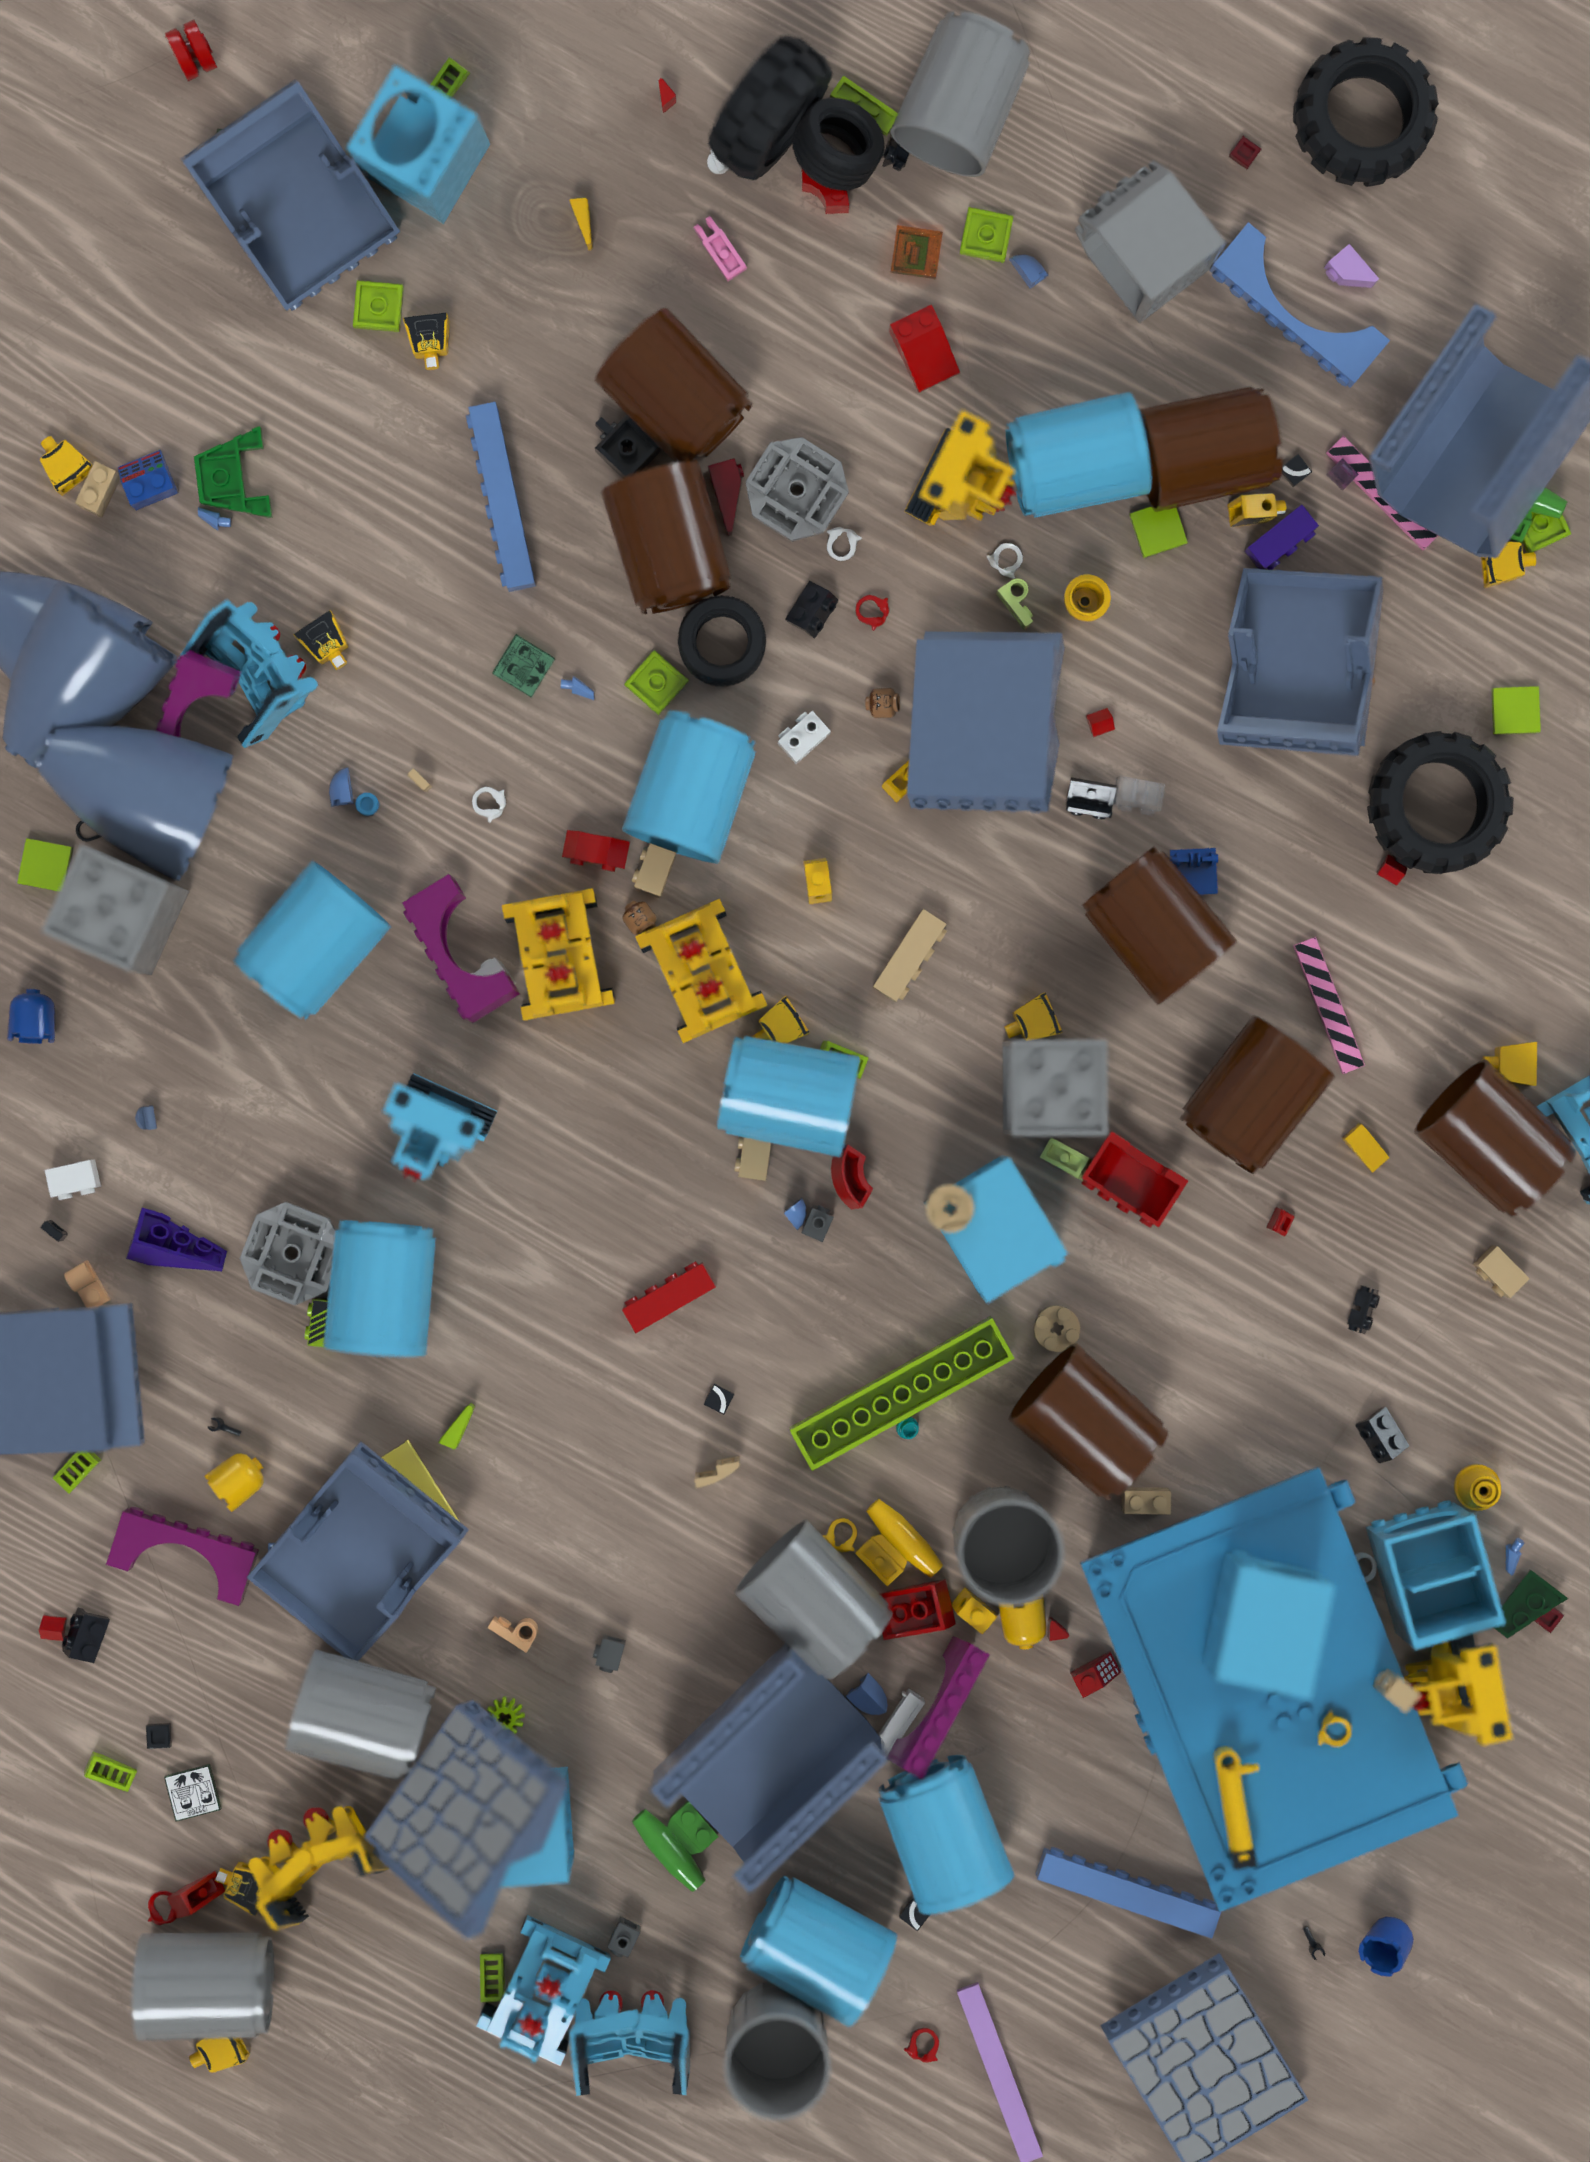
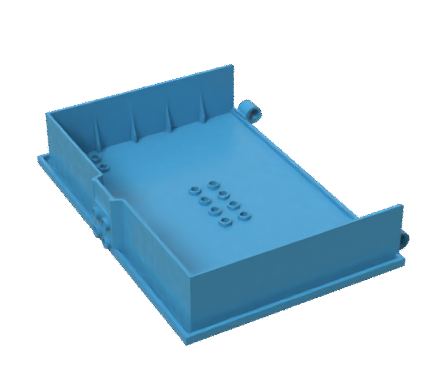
M1320 1467L1308 1470L1080 1562L1135 1699L1133 1703L1138 1711L1135 1718L1142 1733L1146 1732L1147 1734L1143 1736L1151 1755L1156 1754L1219 1912L1459 1816L1450 1794L1468 1785L1460 1762L1440 1769L1417 1710L1410 1708L1405 1713L1373 1688L1377 1675L1382 1671L1385 1672L1387 1669L1402 1680H1404V1677L1337 1512L1356 1503L1347 1480L1337 1481L1327 1487ZM1233 1549L1247 1552V1555L1253 1558L1318 1571L1335 1585L1311 1700L1216 1680L1203 1664L1204 1651L1226 1552L1232 1553ZM1330 1711L1333 1712L1334 1716L1346 1719L1351 1725V1737L1343 1746L1335 1747L1326 1743L1318 1745V1733L1322 1729V1721ZM1340 1722L1328 1724L1325 1732L1331 1739L1341 1740L1346 1735V1727ZM1222 1746H1228L1236 1752L1240 1759V1765L1259 1764V1771L1241 1775L1252 1844L1257 1860V1866L1234 1870L1230 1863L1227 1831L1216 1765L1213 1760L1215 1751ZM1224 1756L1221 1760V1764H1230L1232 1761V1756Z

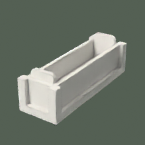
M909 1688L906 1692H901L903 1698L878 1733L884 1741L887 1756L896 1739L902 1738L925 1704L924 1698Z

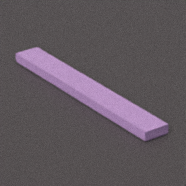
M976 1982L958 1989L957 1994L1020 2162H1030L1041 2158L1043 2154L979 1983Z

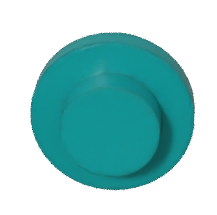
M913 1417L901 1421L896 1426L897 1434L903 1439H912L919 1431V1424Z

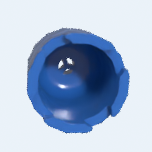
M26 989V993L15 996L9 1008L7 1040L13 1041L15 1037L19 1038V1043L42 1044V1039H48L49 1043L55 1042V1005L52 999L47 995L40 994L38 989Z
M1396 1917L1378 1919L1360 1943L1359 1955L1361 1961L1365 1960L1371 1967L1370 1971L1380 1976L1390 1977L1393 1973L1399 1972L1412 1950L1414 1941L1412 1931L1405 1922Z

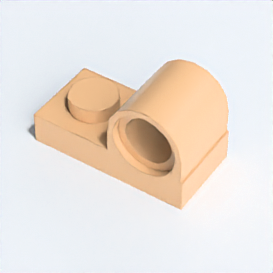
M88 1260L64 1273L68 1285L74 1292H78L86 1307L101 1306L111 1300Z
M494 1616L488 1626V1629L526 1653L538 1632L537 1623L530 1618L520 1620L516 1627L512 1628L511 1623L503 1617L498 1619ZM529 1626L532 1629V1634L524 1636L520 1628Z

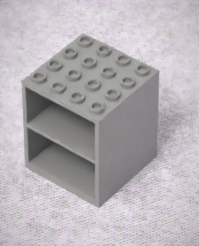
M80 845L42 932L127 971L152 975L189 891L108 854Z
M1022 1040L1003 1042V1134L1010 1136L1107 1135V1040Z

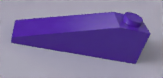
M141 1208L126 1259L151 1266L210 1271L223 1270L227 1254L226 1250L204 1237L198 1238L191 1234L189 1228L184 1225L182 1227L170 1221V1217L163 1213Z

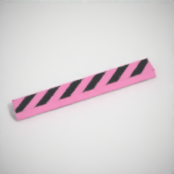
M1344 436L1326 453L1422 551L1438 537L1437 534L1399 515L1378 495L1371 463Z
M1316 937L1293 945L1342 1074L1365 1066Z

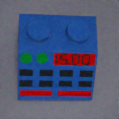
M161 450L118 467L123 489L130 505L136 511L178 494Z

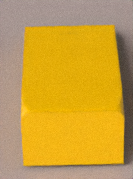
M570 199L571 208L588 250H592L588 199Z
M909 760L882 785V788L896 803L907 794Z
M1362 1123L1357 1124L1342 1138L1372 1173L1390 1158Z

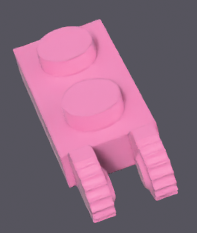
M711 216L705 219L706 224L714 234L707 237L699 224L693 228L702 241L703 246L729 282L747 270V266L722 229H719Z

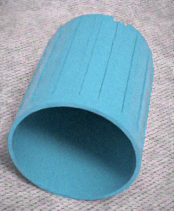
M1131 392L1015 418L1014 422L1006 423V427H1009V429L1005 430L1009 465L1015 470L1012 480H1015L1016 496L1024 516L1033 515L1036 518L1150 493L1151 471L1146 437L1141 416Z
M667 711L666 717L659 723L622 830L639 840L676 852V854L718 864L756 753L753 750L755 741L752 740L751 743H748L749 736L720 723L702 717L701 719L689 717L690 714L684 712Z
M312 860L237 949L239 954L233 960L250 979L258 982L266 993L298 1017L302 1018L304 1016L306 1020L311 1014L315 1015L389 931L391 925L349 887Z
M745 1036L744 1039L735 1037L725 1080L717 1129L726 1130V1134L841 1157L860 1057Z
M339 1221V1229L335 1230L324 1348L381 1356L416 1357L427 1355L436 1238L433 1237V1228L427 1227V1229H422V1226L385 1222Z
M964 1755L947 1756L949 1762H938V1759H934L922 1780L905 1770L888 1779L890 1786L885 1788L883 1784L878 1789L881 1795L879 1801L918 1911L922 1914L944 1913L978 1902L1004 1888L1013 1880L1015 1875L973 1766L967 1762Z
M782 1876L767 1897L765 1907L761 1913H758L741 1950L740 1957L742 1959L740 1961L746 1964L748 1970L834 2018L843 2025L851 2027L867 2007L888 1967L895 1949L897 1933L794 1877L789 1879L786 1876Z

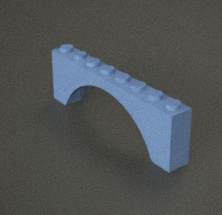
M1248 222L1210 269V272L1213 273V278L1219 283L1224 282L1230 287V292L1237 298L1242 297L1248 302L1247 305L1252 311L1260 312L1266 317L1265 321L1270 326L1278 327L1288 341L1296 342L1306 356L1314 357L1323 370L1332 372L1341 385L1351 388L1390 340L1373 326L1356 332L1332 333L1312 328L1293 317L1279 303L1269 286L1263 258L1266 236Z

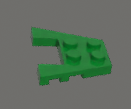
M260 426L253 428L252 431L243 435L240 434L234 437L233 440L222 445L219 444L194 456L199 502L201 504L273 518L269 495L249 498L245 496L240 452L264 449L262 428Z

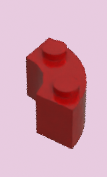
M801 169L802 192L811 193L818 197L824 205L826 214L849 213V198L846 190H834L820 185Z
M567 830L562 857L570 859V864L583 866L584 862L602 865V870L615 872L616 868L625 869L630 842L613 837Z
M847 1144L843 1145L841 1157L833 1156L831 1176L834 1188L840 1199L850 1209H860L864 1207L873 1188L867 1183L864 1176L863 1165L866 1156Z

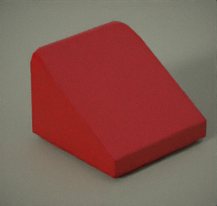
M660 78L658 80L662 111L665 113L676 104V94L664 79Z

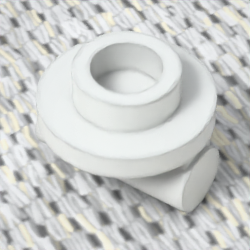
M710 150L711 154L707 160L708 168L715 174L725 173L729 168L718 161L712 150Z

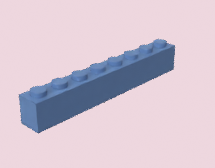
M496 402L468 407L470 414L466 415L468 428H473L475 436L471 438L473 451H478L479 460H475L478 474L483 473L484 482L480 483L483 497L487 496L489 505H485L488 519L493 520L494 527L490 528L493 542L497 541L499 550H495L497 563L502 564L504 571L500 573L502 586H507L509 592L536 587Z
M1051 1847V1849L1044 1848L1035 1873L1037 1880L1211 1939L1213 1938L1221 1914L1214 1901L1205 1898L1203 1901L1195 1899L1193 1894L1182 1891L1181 1894L1174 1892L1173 1888L1165 1884L1153 1885L1147 1878L1139 1876L1136 1879L1130 1877L1128 1872L1116 1869V1872L1107 1869L1108 1866L1100 1862H1095L1094 1864L1085 1862L1086 1859L1075 1854L1072 1857L1065 1855L1064 1851L1055 1847Z

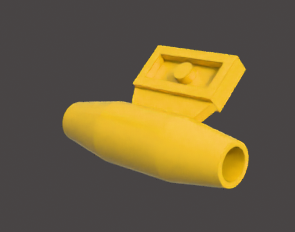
M879 1498L868 1507L866 1512L881 1534L871 1536L856 1550L855 1554L886 1586L904 1571L907 1561L930 1578L942 1568V1562L929 1543L900 1513Z

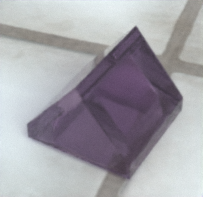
M1342 458L1326 475L1343 491L1359 474Z

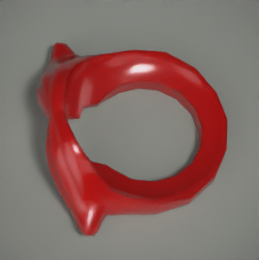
M873 595L861 598L856 604L855 609L858 620L870 625L873 631L883 625L889 614L888 598L881 599ZM865 601H874L880 608V611L883 612V617H863L860 614V606Z
M161 1890L150 1897L148 1901L150 1912L148 1922H153L160 1926L172 1923L177 1919L171 1908L168 1919L163 1920L154 1906V1901L158 1896L166 1895L169 1897L173 1893Z
M929 2028L917 2029L912 2033L909 2046L904 2048V2051L911 2058L924 2063L938 2061L936 2057L939 2048L938 2036ZM924 2032L931 2034L934 2039L933 2048L923 2057H918L916 2045L918 2035Z

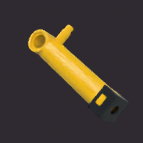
M1222 1746L1215 1751L1213 1760L1216 1765L1227 1831L1230 1863L1234 1870L1257 1866V1860L1252 1844L1241 1775L1259 1771V1764L1240 1765V1759L1236 1752L1228 1746ZM1224 1756H1232V1761L1230 1764H1221V1760Z

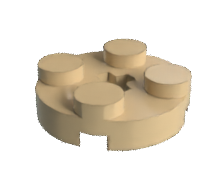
M944 1185L938 1187L930 1194L926 1204V1213L929 1221L937 1229L945 1232H957L965 1228L974 1214V1204L971 1196L963 1188L955 1185ZM947 1202L957 1206V1209L953 1210V1215L943 1211V1207L947 1206Z
M1058 1305L1049 1306L1043 1309L1036 1318L1034 1335L1039 1344L1049 1351L1061 1352L1079 1339V1320L1066 1307ZM1055 1322L1058 1325H1063L1059 1335L1056 1332H1051Z

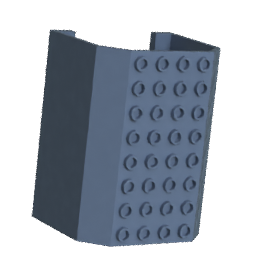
M1475 304L1372 453L1370 461L1378 495L1399 515L1478 557L1497 558L1590 422V361L1578 355L1557 387L1553 390L1504 365L1484 346L1483 337L1495 321L1496 314Z
M785 1643L654 1769L651 1791L666 1807L682 1794L734 1848L744 1862L734 1873V1877L751 1893L888 1760L884 1741L868 1720L823 1675L819 1676Z

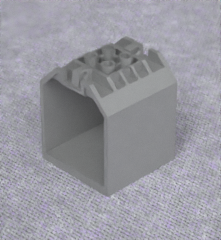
M1154 160L1148 166L1152 172L1144 166L1130 179L1128 177L1123 178L1116 185L1117 189L1112 193L1107 191L1098 198L1099 203L1096 204L1095 209L1091 208L1079 217L1078 221L1082 227L1079 224L1075 228V232L1086 255L1139 324L1209 271L1226 244L1173 173Z

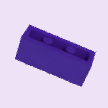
M1300 505L1251 544L1244 552L1258 569L1273 570L1280 564L1279 558L1284 554L1289 557L1299 549L1296 546L1299 542L1303 540L1306 543L1316 535L1314 530L1319 525L1305 507Z

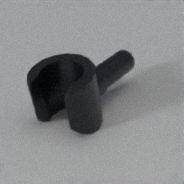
M219 1417L211 1418L217 1421L218 1427L208 1426L210 1431L222 1430L240 1437L242 1431L224 1424L223 1419Z
M1308 1926L1303 1927L1302 1929L1310 1944L1309 1952L1313 1959L1317 1960L1314 1956L1317 1950H1321L1323 1956H1325L1321 1944L1316 1943Z

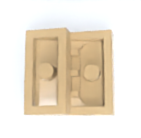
M739 1456L716 1460V1470L695 1473L696 1488L713 1484L730 1475L740 1466Z

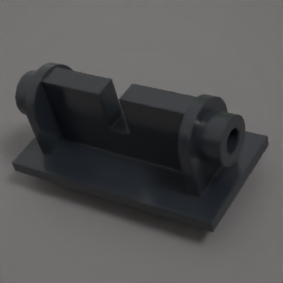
M893 137L884 151L883 158L885 159L882 166L885 167L893 164V169L901 171L906 165L909 153Z
M1362 1285L1360 1289H1357L1353 1303L1360 1306L1361 1309L1360 1311L1351 1309L1347 1324L1349 1325V1330L1357 1332V1329L1360 1328L1359 1333L1366 1334V1331H1369L1372 1327L1373 1317H1371L1373 1308H1377L1380 1296L1377 1295L1379 1290L1372 1289L1370 1293V1288Z

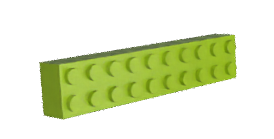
M989 1316L789 1427V1430L813 1471L1015 1358L993 1318Z

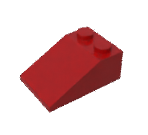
M932 304L890 324L889 333L918 393L960 374L951 347Z
M946 1579L878 1593L889 1604L887 1607L893 1613L890 1621L882 1631L884 1640L943 1631L956 1625Z

